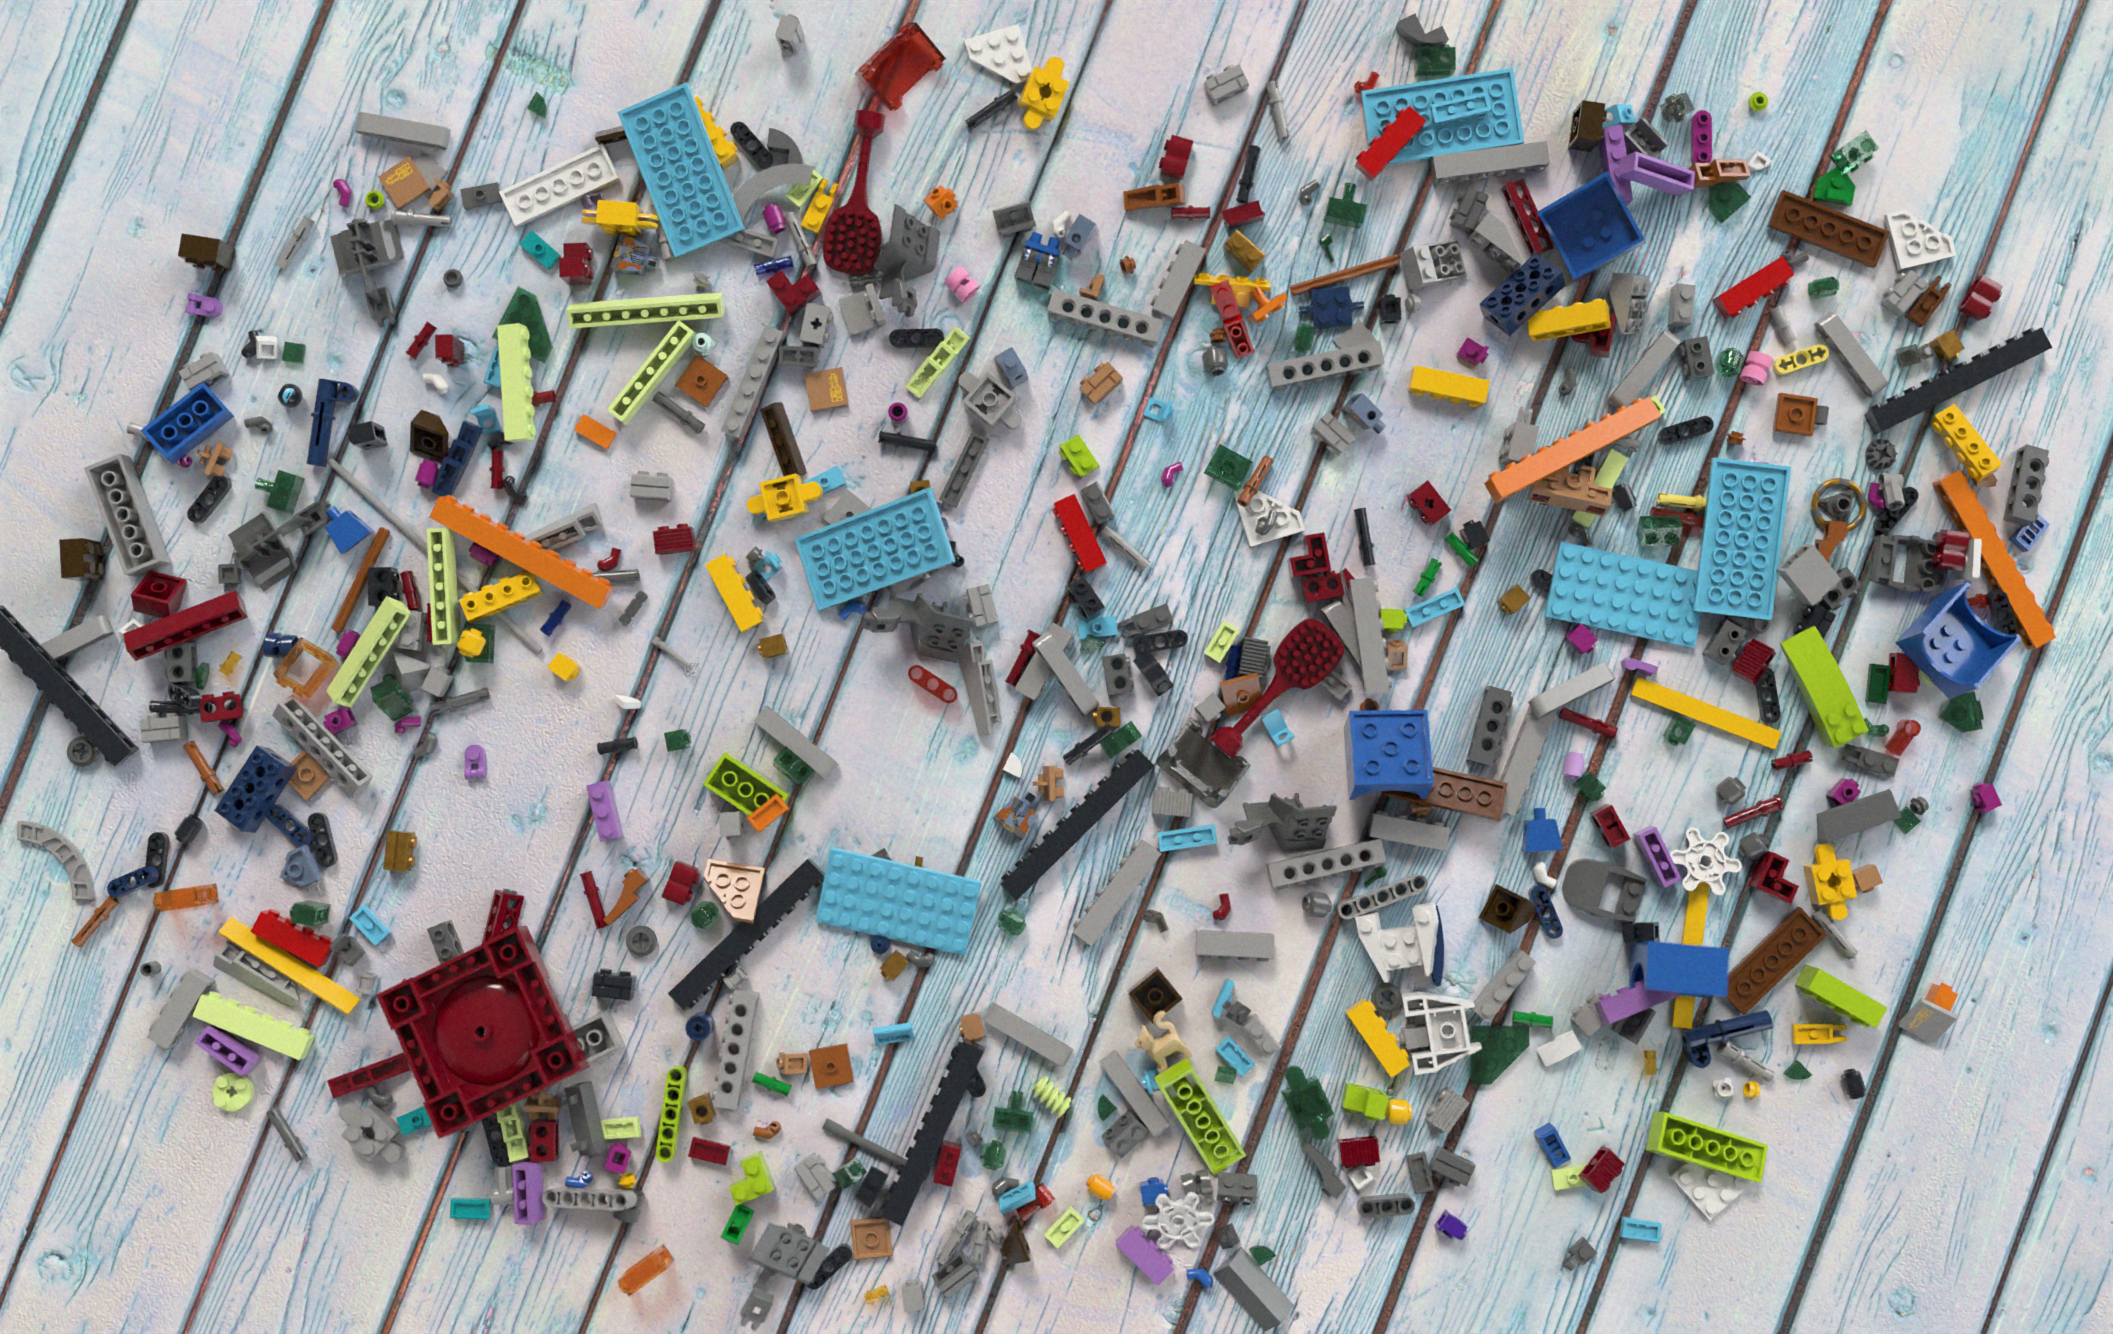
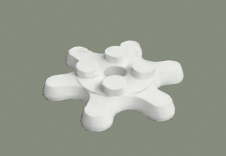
M1689 828L1685 834L1689 842V848L1685 851L1673 850L1670 853L1674 864H1681L1687 870V876L1682 881L1683 888L1687 891H1692L1697 887L1698 883L1706 882L1715 895L1724 894L1726 887L1722 881L1723 874L1725 872L1737 873L1742 868V864L1738 859L1728 858L1724 854V847L1729 842L1728 835L1724 832H1718L1711 841H1707L1701 837L1698 829ZM1701 857H1706L1709 860L1708 867L1700 864Z
M1194 1192L1187 1193L1183 1200L1179 1199L1176 1202L1171 1201L1166 1194H1159L1155 1200L1156 1206L1160 1209L1158 1214L1145 1216L1142 1220V1227L1146 1230L1157 1229L1161 1232V1236L1157 1241V1245L1161 1249H1168L1173 1241L1177 1239H1182L1189 1247L1195 1248L1201 1242L1200 1237L1196 1234V1230L1201 1226H1211L1214 1223V1216L1210 1212H1198L1195 1210L1196 1205L1199 1203V1197ZM1174 1217L1183 1219L1180 1222L1173 1221Z

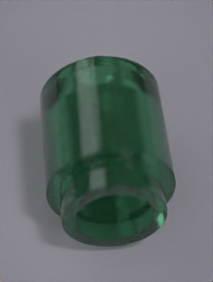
M1833 276L1815 279L1808 284L1809 296L1818 299L1836 295L1840 287L1839 281Z
M1300 323L1292 344L1295 347V351L1306 353V351L1311 350L1316 333L1314 326Z

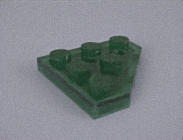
M517 287L498 325L520 323L526 326L530 334L528 348L530 349L531 357L545 364L553 349V345L537 296ZM497 328L492 336L496 340H498Z
M1470 1025V1043L1480 1042L1482 1049L1470 1054V1083L1492 1084L1529 1047V1026Z

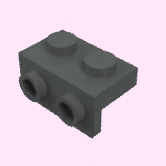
M1644 117L1624 134L1625 144L1633 152H1639L1654 158L1669 145Z
M1029 200L992 210L999 236L1010 237L1014 235V232L1020 230L1028 232L1033 229L1032 227L1036 226Z
M1648 1008L1612 1023L1611 1030L1637 1045L1656 1011Z
M1128 1110L1102 1134V1138L1108 1147L1120 1158H1123L1149 1133V1130Z
M1218 1172L1217 1201H1221L1223 1204L1239 1202L1245 1206L1255 1203L1257 1199V1175Z

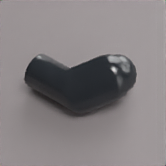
M498 432L487 445L494 450L500 444L512 445L513 443L505 441L504 432Z

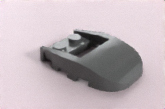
M1879 535L1874 537L1876 542L1872 575L1869 581L1891 589L1911 592H1931L1940 589L1944 585L1948 569L1934 568V563L1932 562V556L1937 550L1935 541L1921 539L1920 536ZM1897 544L1908 546L1903 583L1893 581Z
M1588 858L1577 859L1566 870L1562 884V894L1567 903L1589 913V915L1635 922V916L1647 879L1611 862ZM1609 871L1625 876L1614 913L1599 908Z

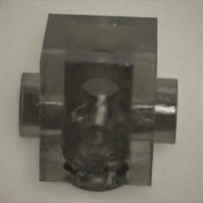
M1687 92L1678 95L1672 94L1664 99L1665 103L1660 105L1661 115L1667 123L1675 121L1677 124L1685 120L1688 113L1695 110Z

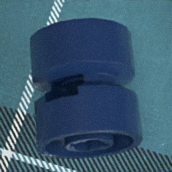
M268 633L263 645L264 655L270 658H279L281 656L282 659L295 660L299 653L300 641L296 635L285 634L282 636V634Z
M706 1012L696 1013L686 1023L685 1030L687 1035L696 1041L705 1039L715 1028L714 1018Z

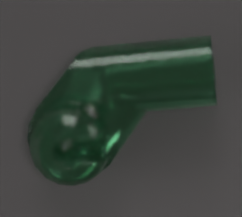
M1864 718L1869 730L1866 733L1870 737H1884L1889 733L1887 725H1872L1867 718Z

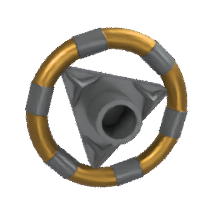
M1833 478L1823 482L1815 490L1811 500L1813 517L1823 529L1825 520L1822 518L1818 505L1837 521L1846 522L1848 532L1860 525L1867 511V500L1862 489L1856 483L1843 478ZM1839 485L1851 489L1819 500L1820 496L1831 486ZM1855 492L1860 505L1859 513L1848 524L1853 493Z

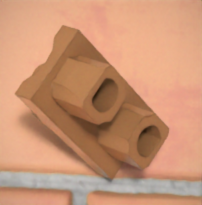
M217 442L212 455H210L211 446L207 445L204 452L198 450L197 454L202 455L199 463L205 465L207 458L210 459L204 474L222 477L226 467L216 462L219 457L229 461L233 451L225 447V444Z
M1043 766V774H1038V782H1033V786H1038V793H1043L1044 801H1055L1057 798L1064 797L1063 787H1055V779H1063L1064 777L1063 769L1055 768V766Z
M544 1089L539 1094H533L532 1097L527 1098L526 1104L523 1106V1112H527L529 1119H538L541 1112H546L548 1120H556L561 1108V1097H553V1094H547L546 1089Z

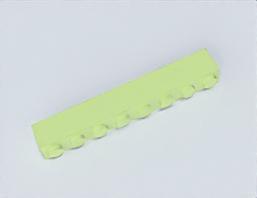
M723 292L570 303L566 311L569 328L722 318L725 313Z

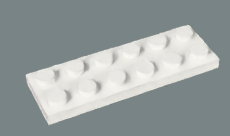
M600 144L499 191L514 225L519 227L620 180L605 146Z

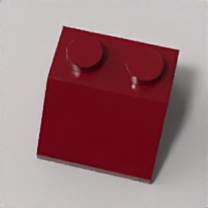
M149 571L131 593L134 612L158 618H164L177 613L181 607L187 580Z

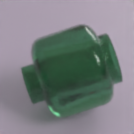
M1727 348L1720 352L1716 369L1725 378L1736 376L1741 372L1744 357L1738 349Z
M711 901L700 902L690 912L691 923L697 928L708 929L719 919L717 905Z
M1014 908L1003 909L997 916L999 920L998 928L1009 936L1020 935L1026 927L1025 916Z
M992 1140L991 1143L983 1145L979 1157L980 1162L983 1163L982 1167L993 1171L1003 1167L1007 1150L1002 1147V1142Z

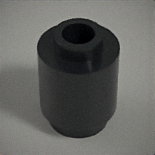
M1623 482L1613 487L1615 491L1612 492V495L1619 509L1621 508L1625 512L1637 506L1635 502L1637 499L1629 484L1625 485Z
M189 814L174 832L177 836L176 840L183 844L187 842L192 843L201 830L203 821L197 816Z
M1855 1069L1843 1071L1844 1074L1841 1075L1846 1095H1849L1850 1099L1864 1097L1866 1088L1860 1071Z

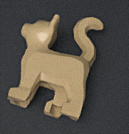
M1164 1011L1156 1013L1153 1022L1156 1027L1168 1030L1154 1040L1151 1032L1145 1025H1142L1143 1031L1135 1041V1046L1146 1050L1149 1057L1156 1062L1159 1073L1168 1069L1165 1057L1171 1054L1175 1060L1178 1059L1181 1053L1183 1060L1192 1057L1188 1046L1180 1039L1176 1032L1175 1026L1171 1022L1161 1021V1018L1166 1015Z

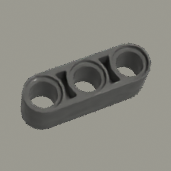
M1406 1193L1364 1196L1357 1201V1209L1365 1218L1409 1215L1415 1210V1202ZM1409 1200L1408 1207L1402 1208V1201ZM1384 1202H1390L1388 1209H1381ZM1364 1204H1371L1370 1210L1362 1211Z

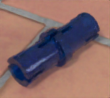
M789 255L779 259L771 258L770 261L754 264V268L756 269V275L759 276L770 272L778 273V270L794 267L792 256Z
M562 599L556 609L549 613V618L539 630L550 637L559 623L563 622L562 619L572 608V605Z
M1230 646L1228 662L1225 663L1227 668L1224 681L1236 678L1238 669H1240L1239 662L1242 647Z

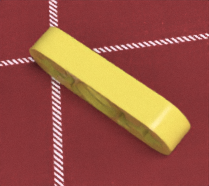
M1815 345L1776 359L1772 367L1776 374L1784 375L1826 360L1829 356V350L1825 345ZM1817 351H1818V352L1821 351L1822 354H1823V355H1821L1820 357H1819V356H1815V357L1811 358V356H1810L1811 354H1814V353H1816ZM1797 355L1805 357L1803 365L1796 362ZM1781 362H1791V365L1786 366L1784 369L1779 368Z

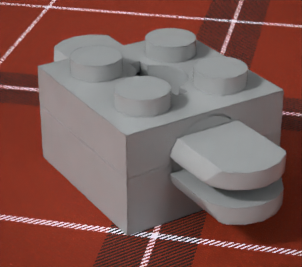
M965 372L960 376L959 386L968 394L963 400V404L992 429L999 421L1012 430L1020 426L1022 421L1021 415L1012 407L1017 401V396L988 372L981 380L970 372Z
M1520 407L1516 422L1504 431L1503 440H1505L1504 447L1500 448L1498 458H1501L1500 464L1505 465V467L1512 462H1515V464L1520 463V459L1528 454L1533 455L1539 426L1530 424L1533 409L1528 408L1525 413V407Z
M349 1102L340 1108L339 1116L349 1125L341 1136L368 1162L375 1159L379 1154L389 1163H394L402 1158L404 1149L394 1140L401 1132L400 1127L382 1108L373 1103L363 1111L354 1102Z

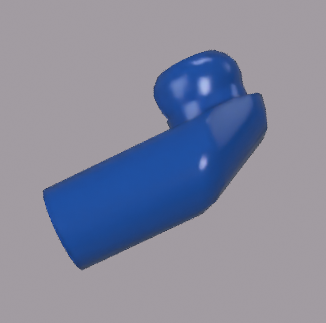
M861 601L848 602L838 615L843 620H846L851 613L858 612L859 614H864L867 607Z
M586 1170L578 1178L567 1176L565 1186L584 1188L591 1183L593 1174Z
M1186 1269L1187 1279H1198L1204 1289L1212 1287V1276L1205 1269Z

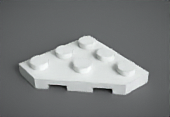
M1019 24L964 40L970 61L975 64L978 63L999 77L1002 76L1016 86L1026 83L1032 68Z
M1907 210L1884 215L1887 231H1890L1888 235L1898 271L1956 256L1951 236L1946 233L1942 234L1934 229V226L1912 216V213Z
M1244 489L1233 492L1249 547L1305 531L1300 512L1286 506L1277 499L1258 491L1252 497L1249 505L1242 507L1237 503V500ZM1269 510H1276L1278 517L1275 526L1266 535L1261 536V534L1256 533L1257 524H1265Z
M1685 1162L1669 1174L1708 1220L1715 1217L1753 1183V1181Z

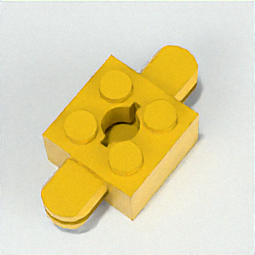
M1055 56L1048 59L1044 69L1035 66L1030 71L1017 106L1026 110L1023 117V125L1028 130H1036L1041 125L1043 119L1051 122L1056 117L1070 82L1060 78L1064 70V62L1059 57Z
M598 200L597 210H582V215L586 217H582L581 222L587 225H598L606 232V235L617 236V233H622L629 237H636V235H642L643 229H658V224L654 223L658 222V216L644 214L637 203Z
M798 474L760 482L762 494L750 497L747 501V509L755 515L766 513L767 519L771 522L808 514L807 502L820 499L823 489L816 482L802 484L801 476Z
M1820 843L1814 847L1816 863L1803 866L1810 901L1816 905L1825 904L1829 918L1842 920L1848 915L1845 900L1857 898L1850 861L1843 858L1836 859L1834 847L1830 844Z

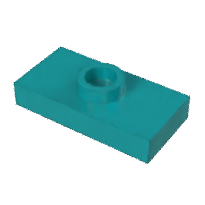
M532 230L519 244L548 270L561 257L558 252Z
M424 1106L396 1118L403 1136L432 1124Z
M453 1197L450 1204V1218L489 1220L491 1218V1199Z

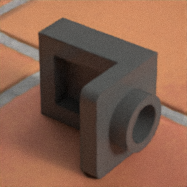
M344 933L337 937L330 946L331 950L338 952L344 961L352 967L366 953L354 937Z

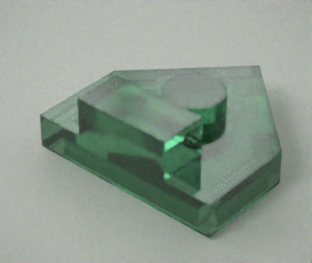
M1722 182L1713 184L1709 188L1710 202L1708 210L1722 224L1743 206L1751 196L1739 183Z
M1975 691L1951 698L1945 710L1938 717L1961 733L1983 729L1981 720L1984 719L1981 702L1976 700Z

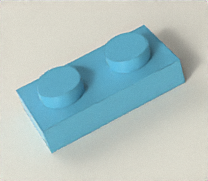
M366 904L362 905L349 917L375 946L380 944L391 933L387 926Z

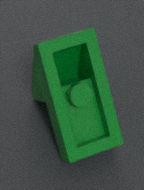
M742 1204L735 1206L720 1238L738 1246L755 1210Z

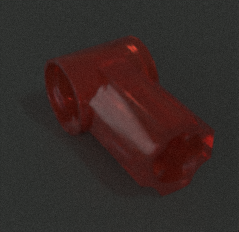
M1911 719L1900 720L1897 723L1896 731L1884 748L1901 757L1913 737L1920 733V724ZM1910 723L1911 731L1907 733L1906 725Z
M1040 1183L1035 1187L1036 1199L1015 1209L1024 1221L1040 1208L1044 1209L1054 1201L1055 1197L1044 1183Z

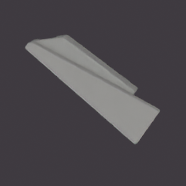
M593 503L526 535L525 539L542 544V548L548 551L584 538L586 531L603 527L598 506L596 503Z
M984 642L965 644L962 647L958 660L979 736L992 735V727L1001 717L992 660L985 661Z
M229 942L216 953L213 963L215 968L292 1007L297 1005L296 983L245 950L240 952Z

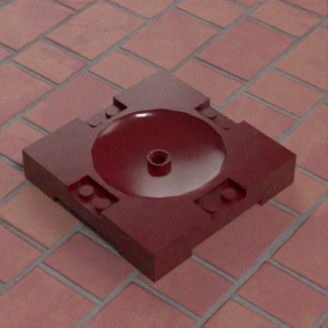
M517 926L482 943L480 946L376 994L391 1031H395L425 1102L423 1105L438 1139L458 1132L508 1106L590 1068L567 1015L563 1013L548 980L550 976L527 926ZM482 1026L486 1030L485 1036L481 1035L480 1028Z

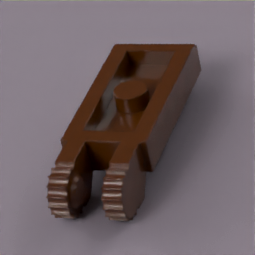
M1940 275L1936 276L1930 285L1926 287L1904 316L1919 328L1924 326L1952 286L1947 282L1940 291L1936 290V286L1942 279Z

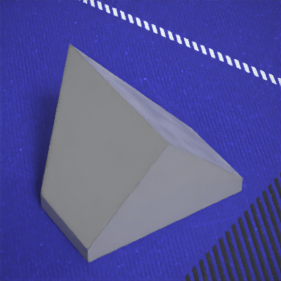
M395 651L393 653V667L401 698L424 683L431 665Z

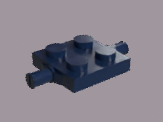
M1349 287L1311 290L1310 306L1298 307V310H1303L1299 311V315H1311L1313 329L1351 326L1352 311L1364 309V302H1352Z

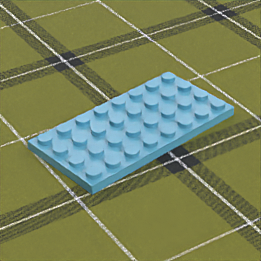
M1513 68L1361 91L1369 148V143L1376 136L1379 138L1383 134V128L1389 122L1392 124L1396 120L1395 116L1402 108L1406 110L1410 105L1426 120L1424 127L1388 165L1432 159L1436 155L1524 144ZM1488 92L1491 112L1434 125L1430 110L1431 104Z
M683 83L617 112L675 258L745 230L688 83Z
M1723 458L1711 459L1692 611L1772 620L1778 576L1776 569L1779 567L1791 473L1790 466Z
M932 488L921 490L794 538L818 611L956 562Z
M1561 541L1558 543L1544 617L1575 624L1582 623L1585 626L1695 648L1702 612L1692 611L1697 570Z
M831 847L815 922L966 955L982 881Z

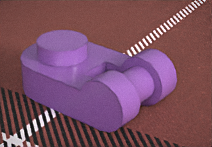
M188 293L187 299L189 302L188 306L185 307V313L211 318L218 317L222 313L223 306L219 300ZM197 302H201L200 309L196 308Z
M1624 658L1621 661V666L1624 669L1641 670L1640 674L1649 677L1652 674H1657L1659 668L1632 658Z
M470 745L465 750L464 776L466 780L473 779V777L485 779L487 776L486 752L480 745ZM473 764H478L479 768L473 770Z

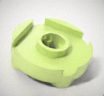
M235 1071L218 1077L212 1090L215 1106L225 1111H237L245 1107L253 1098L254 1087L252 1082H249L246 1075L241 1076ZM232 1086L234 1087V1090L237 1091V1094H234L233 1096H231V1094L229 1093V1089H231Z

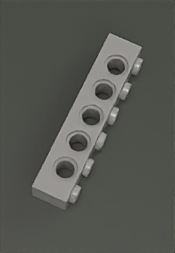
M1054 288L1047 309V314L1054 320L1060 321L1062 318L1075 326H1079V324L1086 325V328L1092 331L1103 330L1109 336H1116L1117 334L1123 336V339L1134 342V340H1138L1147 347L1157 346L1164 322L1161 319ZM1071 305L1073 311L1067 313L1063 310V307ZM1089 310L1092 315L1089 318H1084L1081 312ZM1102 315H1107L1110 321L1102 323L1099 318ZM1124 320L1128 323V327L1122 329L1118 326V322ZM1144 326L1147 331L1144 334H1139L1136 328Z
M1376 341L1267 364L1266 372L1270 389L1275 388L1276 391L1287 389L1286 385L1294 384V387L1306 385L1305 381L1312 380L1313 383L1324 381V377L1331 376L1332 379L1343 377V373L1350 372V375L1362 373V369L1367 368L1369 371H1375L1380 369V366L1385 362L1381 342ZM1359 354L1367 357L1365 364L1359 362ZM1340 358L1347 359L1348 367L1344 368L1340 365ZM1322 362L1329 364V371L1325 372L1321 369ZM1303 366L1310 367V375L1307 376L1303 374ZM1284 370L1292 372V379H1286L1283 376Z
M294 695L278 703L272 716L351 797L367 788L373 776Z
M1375 838L1267 863L1266 865L1271 886L1273 888L1277 887V890L1288 888V884L1291 883L1296 885L1306 884L1308 879L1314 878V881L1326 879L1325 876L1333 874V877L1344 875V871L1352 870V872L1362 871L1364 866L1370 865L1371 868L1380 867L1382 862H1386L1382 840ZM1366 850L1369 854L1368 859L1361 861L1359 855L1362 851ZM1343 855H1348L1350 858V862L1347 865L1341 864V857ZM1325 859L1331 861V867L1327 870L1322 868V862ZM1309 863L1313 867L1312 872L1305 874L1303 867ZM1287 868H1292L1294 871V875L1291 878L1284 876V871Z
M736 989L734 993L730 994L729 1005H731V1010L727 1012L725 1024H728V1027L722 1036V1043L725 1044L718 1058L721 1066L720 1070L717 1069L715 1081H718L717 1088L713 1089L711 1100H714L713 1106L732 1110L739 1108L759 992ZM738 1006L745 1007V1015H740L737 1012ZM734 1025L742 1027V1034L734 1032ZM731 1044H736L739 1047V1053H733L730 1050ZM727 1064H734L736 1067V1071L729 1072L727 1070ZM726 1082L730 1083L732 1091H726L723 1084Z

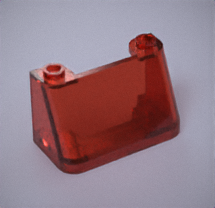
M909 22L876 51L855 72V75L889 111H896L903 104L901 102L903 100L902 96L928 71H938L944 65L942 62L946 58L917 22Z

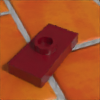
M694 1136L688 1157L726 1166L731 1145Z

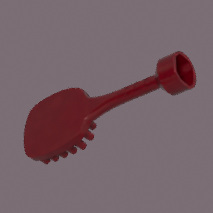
M855 111L853 127L861 136V144L854 187L847 204L837 208L830 216L824 234L823 258L826 265L835 271L845 274L863 275L872 272L875 269L874 263L877 262L880 256L882 231L877 215L868 207L867 177L872 141L884 132L886 116L874 111Z
M1313 618L1305 619L1294 626L1282 639L1275 651L1273 662L1276 674L1267 690L1234 727H1220L1210 739L1233 759L1243 748V737L1241 735L1275 699L1291 688L1309 689L1324 680L1335 669L1344 654V646L1337 635L1325 624Z

